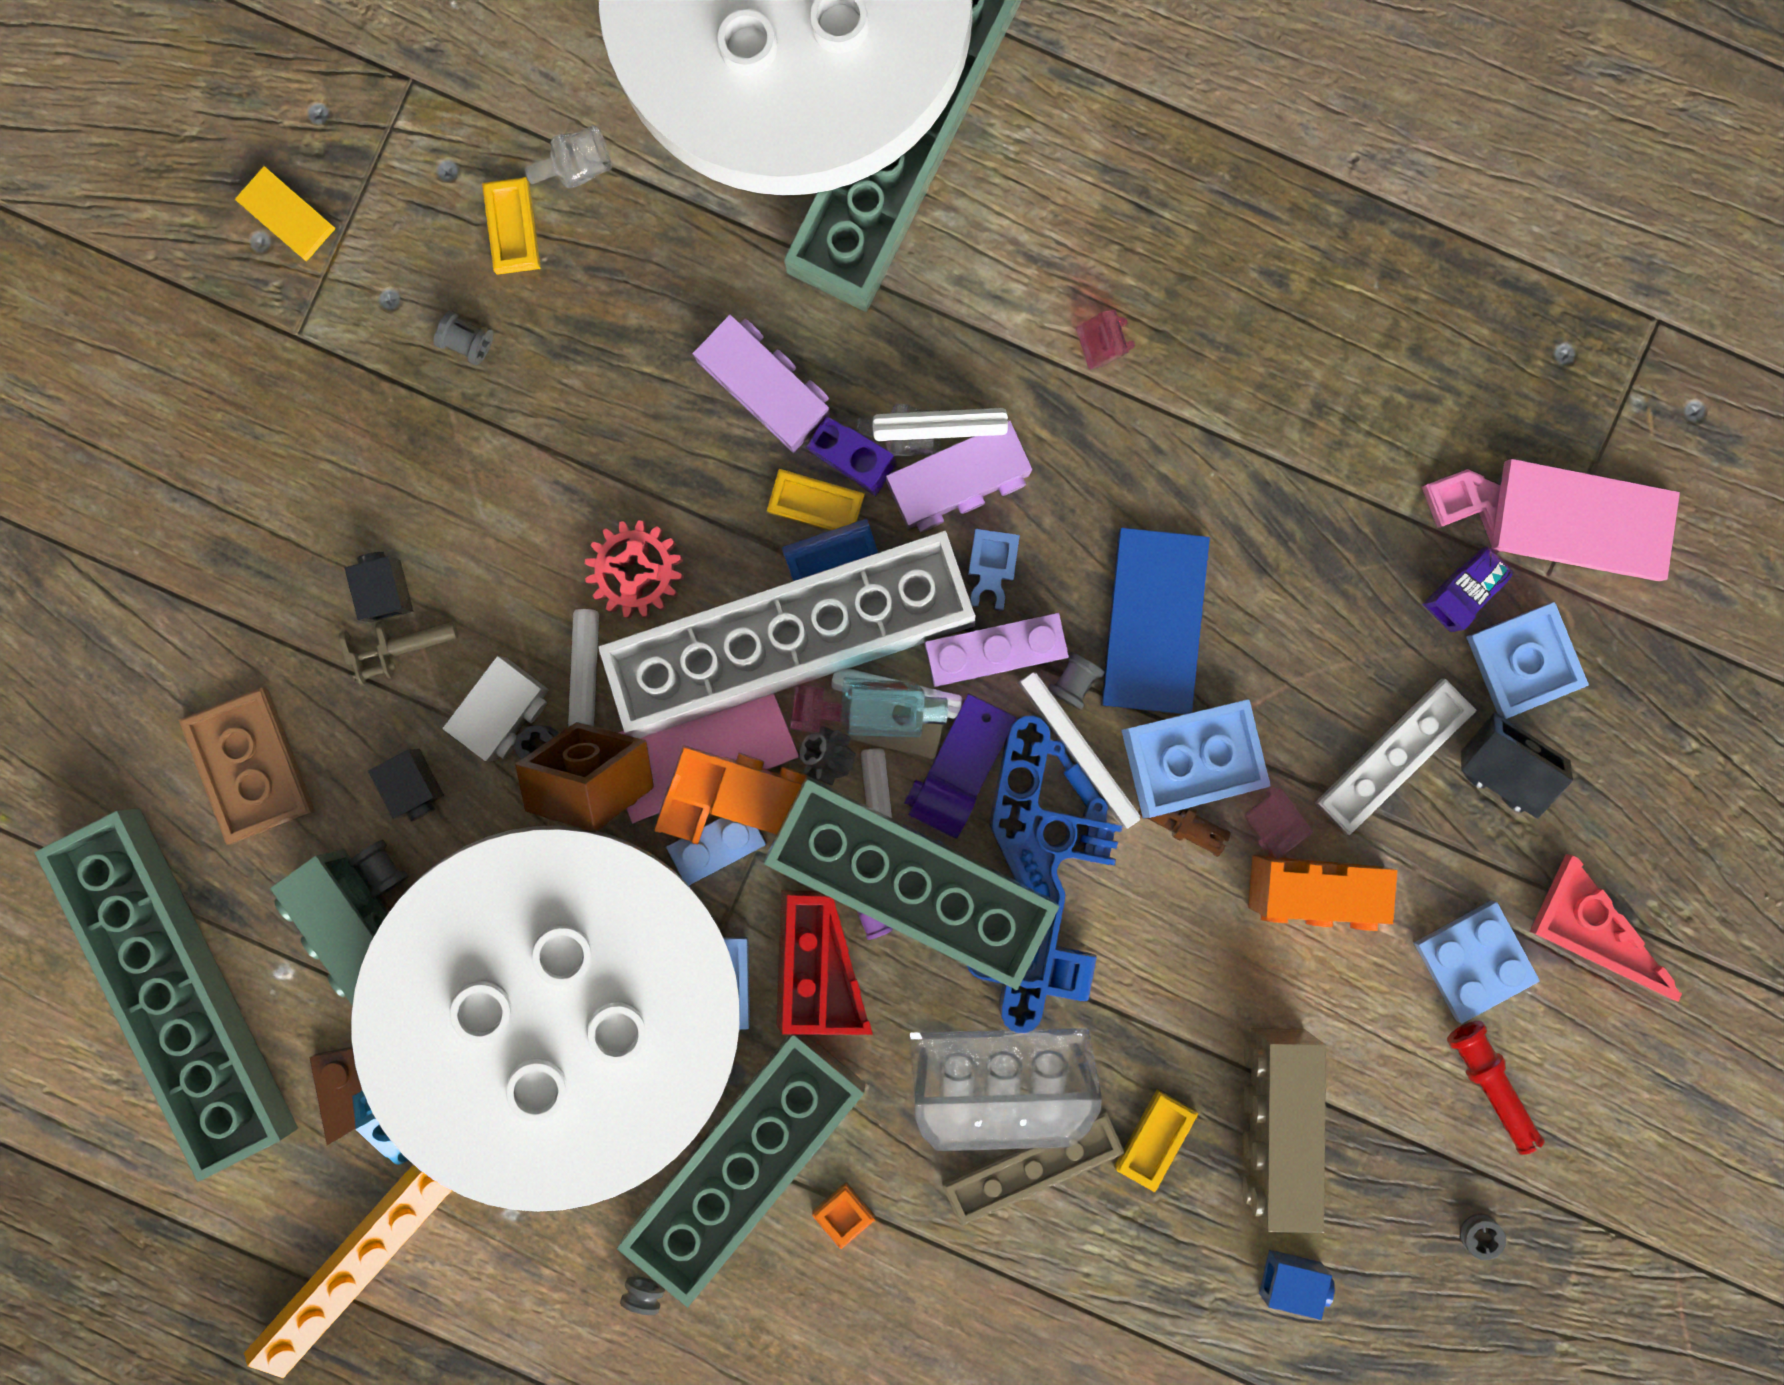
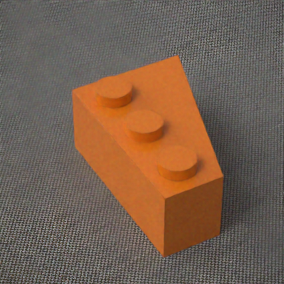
M1252 855L1248 908L1261 914L1260 920L1267 922L1288 923V919L1305 920L1307 925L1333 927V921L1350 922V928L1378 931V924H1393L1397 870L1386 866Z

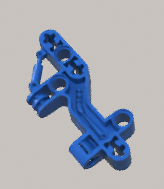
M1036 716L1019 717L1010 727L1005 740L990 816L991 831L1014 879L1052 898L1060 906L1020 986L1027 988L1025 1002L1028 1009L1031 1010L1030 1013L1023 1012L1021 1019H1015L1013 1011L1009 1008L1010 1006H1018L1021 996L1020 989L1015 990L1002 983L999 1011L1004 1024L1016 1033H1028L1039 1025L1046 995L1078 1001L1089 1000L1097 955L1056 945L1065 903V891L1057 875V868L1067 858L1115 866L1116 859L1110 857L1111 848L1117 849L1118 842L1113 840L1115 831H1122L1123 825L1107 822V802L1100 796L1079 764L1073 765L1064 752V744L1061 741L1050 740V730L1047 724ZM1028 723L1033 724V731L1040 734L1038 742L1030 743L1027 754L1029 756H1037L1035 765L1025 760H1011L1012 751L1022 754L1024 741L1017 738V731L1026 729ZM1047 753L1058 757L1066 769L1063 774L1086 805L1082 817L1039 807L1038 799ZM1017 767H1024L1031 774L1030 787L1023 792H1014L1008 785L1009 773ZM1004 795L1017 801L1028 800L1026 809L1017 805L1016 819L1022 822V828L1014 829L1011 836H1006V829L999 825L1001 818H1009L1012 807L1009 803L1002 804ZM1060 820L1065 824L1066 837L1061 843L1050 845L1043 837L1044 828L1049 822ZM1077 824L1088 826L1087 835L1081 834L1080 841L1085 842L1084 851L1072 850L1077 840ZM967 966L968 970L975 977L980 978L982 980L1001 983ZM1028 988H1036V991L1033 992Z

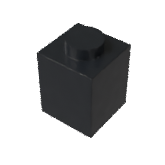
M373 552L357 557L358 564L344 567L357 620L372 623L414 612L401 560L389 556L385 557L384 552Z
M420 749L406 750L368 770L393 819L408 816L411 822L434 811L435 807L432 802L444 797Z

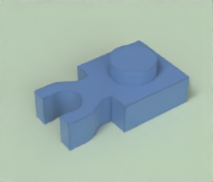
M975 529L968 575L980 576L978 585L973 589L970 596L972 607L979 606V595L982 592L990 591L996 597L994 610H1004L1005 594L1001 587V579L1009 581L1014 579L1020 535Z

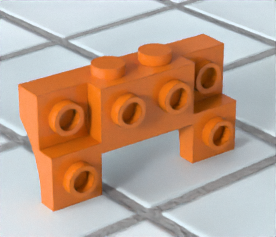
M683 745L654 831L689 840L691 843L698 845L710 812L712 815L777 835L806 774L786 767H781L778 774L763 769V760L746 754L738 753L737 759L734 760Z

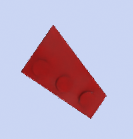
M781 890L776 1025L782 1034L873 1035L860 995L859 984L848 954L849 950L834 899L819 891Z

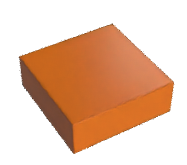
M847 1182L812 1211L814 1219L840 1249L875 1221V1215Z

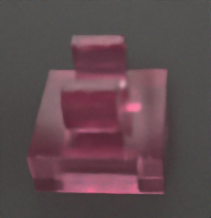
M1116 310L1101 312L1076 327L1089 370L1104 367L1129 353V350L1135 347L1134 341H1125L1122 327L1127 325L1128 321L1126 318L1118 317Z
M797 685L795 687L790 729L819 733L821 719L840 722L842 704L824 702V688Z

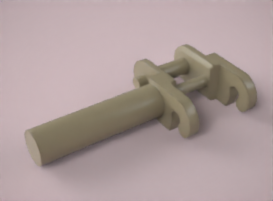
M384 621L376 622L375 626L380 645L377 646V649L356 654L354 646L348 643V640H350L349 633L347 631L339 633L346 665L353 666L355 674H352L354 681L358 680L360 686H366L367 678L385 674L388 679L393 678V669H396V666L390 662V655L398 656L458 638V631L453 621L390 639V636L385 634L386 625ZM379 655L381 665L364 669L362 660Z

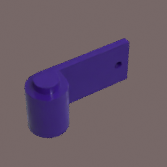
M968 693L924 782L915 779L904 801V804L911 807L908 815L957 839L971 814L976 797L1008 736L1010 727L1017 717Z

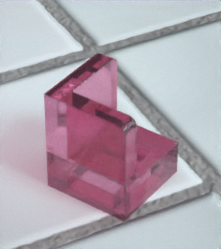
M1271 787L1265 792L1268 797L1245 814V818L1261 838L1258 843L1269 857L1279 859L1314 831L1283 790Z

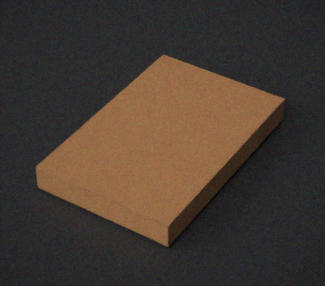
M268 688L256 689L179 720L226 845L234 844L315 812Z

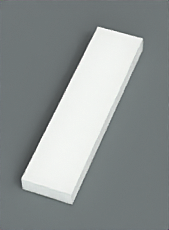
M1031 673L1019 681L1018 685L1058 740L1064 744L1066 751L1074 762L1079 764L1100 796L1107 802L1109 810L1119 824L1128 829L1140 820L1139 813L1037 673Z
M1440 679L1315 804L1345 835H1350L1477 710L1446 679Z

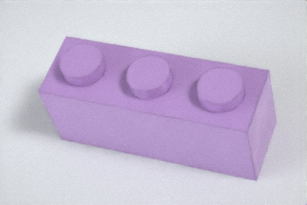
M729 315L693 352V355L701 367L794 453L820 426L825 416H830L829 407L825 404L829 398L813 381L809 380L804 385L792 373L796 366L780 350L777 349L773 354L760 343L764 336L752 323L745 318L739 323Z
M1008 421V430L1004 435L974 436L887 475L886 483L907 529L910 530L917 526L921 533L944 522L942 515L956 508L959 509L961 514H964L984 505L983 496L999 490L1001 495L1004 496L1026 485L1024 478L1030 475L1032 468L1011 421Z
M1059 613L927 641L924 644L933 687L1049 663L1069 657Z

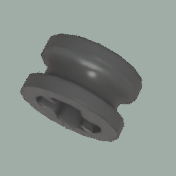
M1474 1214L1469 1216L1460 1228V1238L1463 1245L1475 1258L1480 1260L1497 1258L1506 1246L1504 1230L1488 1215ZM1486 1228H1489L1488 1234L1492 1237L1491 1241L1487 1245L1481 1241L1480 1247H1476L1478 1241L1474 1237L1475 1233L1479 1229L1486 1233Z
M643 1277L627 1278L625 1288L628 1290V1293L622 1295L620 1300L621 1306L637 1314H658L661 1305L657 1299L663 1297L665 1289L651 1279Z

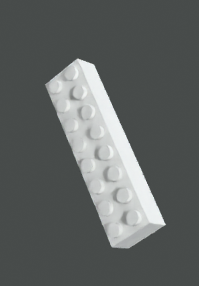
M943 531L616 640L598 648L624 732L629 736L642 738L923 644L927 641L974 627L975 614L947 533Z

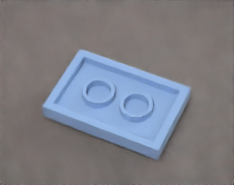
M1249 699L1121 730L1143 818H1151L1271 786Z

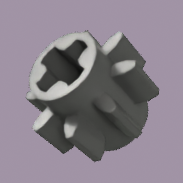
M821 726L819 733H812L807 736L801 745L799 755L802 762L807 765L803 773L829 785L834 784L835 778L847 776L853 767L854 757L856 756V753L847 747L851 737L825 726Z

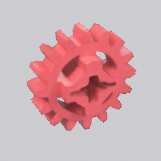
M638 520L635 530L632 531L624 521L619 522L620 533L616 535L608 529H604L603 534L607 541L603 545L592 542L590 546L598 553L596 559H585L584 563L595 569V574L585 578L586 583L598 584L599 589L592 595L594 599L600 601L608 597L609 601L607 602L606 610L613 613L621 605L623 606V617L626 618L632 617L635 608H638L644 618L650 617L649 606L653 604L662 611L666 609L665 602L662 599L664 595L667 594L672 597H677L678 595L677 591L671 587L672 581L684 579V575L674 571V566L683 562L682 556L670 555L669 553L676 545L675 541L670 538L660 542L663 530L656 526L648 534L646 533V523ZM627 542L626 550L616 557H610V554L616 547ZM648 543L658 550L662 557L663 565L651 561L648 556ZM635 559H637L640 565L653 573L644 572L643 574H636L634 581H632L630 575L616 567L632 566ZM606 574L615 576L620 582L621 597L611 589ZM653 582L660 583L654 592L641 598L644 588Z

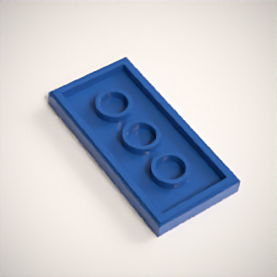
M1129 528L1119 529L1101 706L1177 714L1192 713L1210 537Z

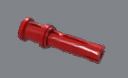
M1473 1021L1461 1025L1449 1034L1447 1042L1451 1048L1458 1050L1466 1064L1468 1079L1475 1084H1480L1516 1146L1517 1152L1520 1155H1527L1537 1151L1532 1142L1535 1141L1536 1145L1541 1148L1545 1140L1538 1132L1504 1072L1506 1070V1060L1503 1055L1494 1051L1485 1035L1487 1027L1484 1022Z

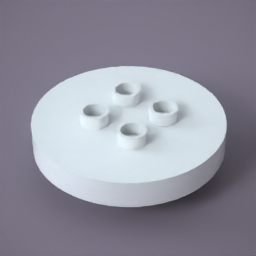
M599 0V16L602 36L609 60L629 102L642 123L671 154L697 172L734 188L763 194L801 195L836 189L878 172L908 151L931 128L952 96L965 65L972 27V0Z
M533 826L513 829L485 837L464 846L442 859L424 873L402 895L383 920L362 962L354 991L351 1023L355 1067L362 1091L373 1115L385 1134L410 1162L442 1186L484 1204L512 1210L539 1212L588 1206L626 1192L657 1174L691 1143L710 1118L728 1081L737 1049L740 1024L736 975L721 932L703 902L672 868L651 853L631 842L610 834L587 831L578 827Z

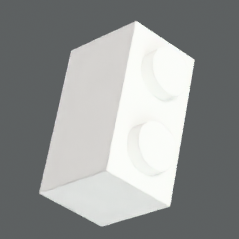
M497 656L442 729L484 761H496L498 757L505 759L515 748L516 733L527 720L529 723L534 722L546 707L547 702L543 698L549 689L508 658Z

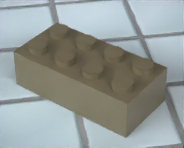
M1251 1028V1041H1245L1244 1044L1245 1067L1251 1068V1086H1245L1243 1092L1245 1113L1250 1114V1131H1244L1243 1134L1245 1159H1250V1175L1244 1176L1242 1182L1244 1203L1249 1204L1253 1215L1259 1219L1268 1232L1324 1233L1326 1044L1305 1029Z

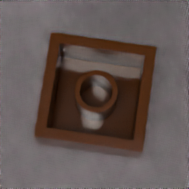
M579 722L574 723L515 764L525 812L592 832L605 827L609 821L626 808L634 805L638 799L654 788L646 740Z

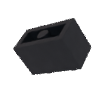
M1495 712L1461 750V771L1473 785L1482 789L1488 787L1499 794L1511 809L1520 813L1526 811L1537 819L1541 817L1573 781L1570 759Z

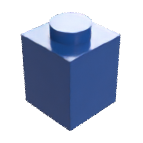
M1269 1250L1259 1291L1268 1308L1322 1320L1324 1308L1331 1305L1335 1292V1283L1330 1272L1322 1262Z

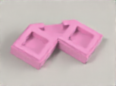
M1466 469L1422 486L1437 528L1479 513L1492 546L1500 485ZM1493 550L1494 553L1502 552L1498 550Z

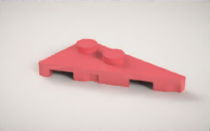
M1566 854L1529 932L1669 999L1679 1002L1682 993L1676 988L1674 979L1664 967L1657 964L1644 947L1645 942L1624 915L1619 914L1614 909L1612 900L1605 891L1598 888L1582 868L1584 864L1580 859Z

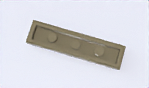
M1103 1109L943 1181L942 1186L962 1227L1125 1153L1107 1112Z

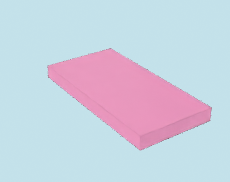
M1510 459L1504 462L1491 549L1654 581L1667 580L1680 492Z
M775 693L640 738L647 742L654 788L638 799L634 805L626 809L632 824L660 812L683 745L734 760L737 759L738 753L746 754L763 760V769L766 770L798 758L799 753Z

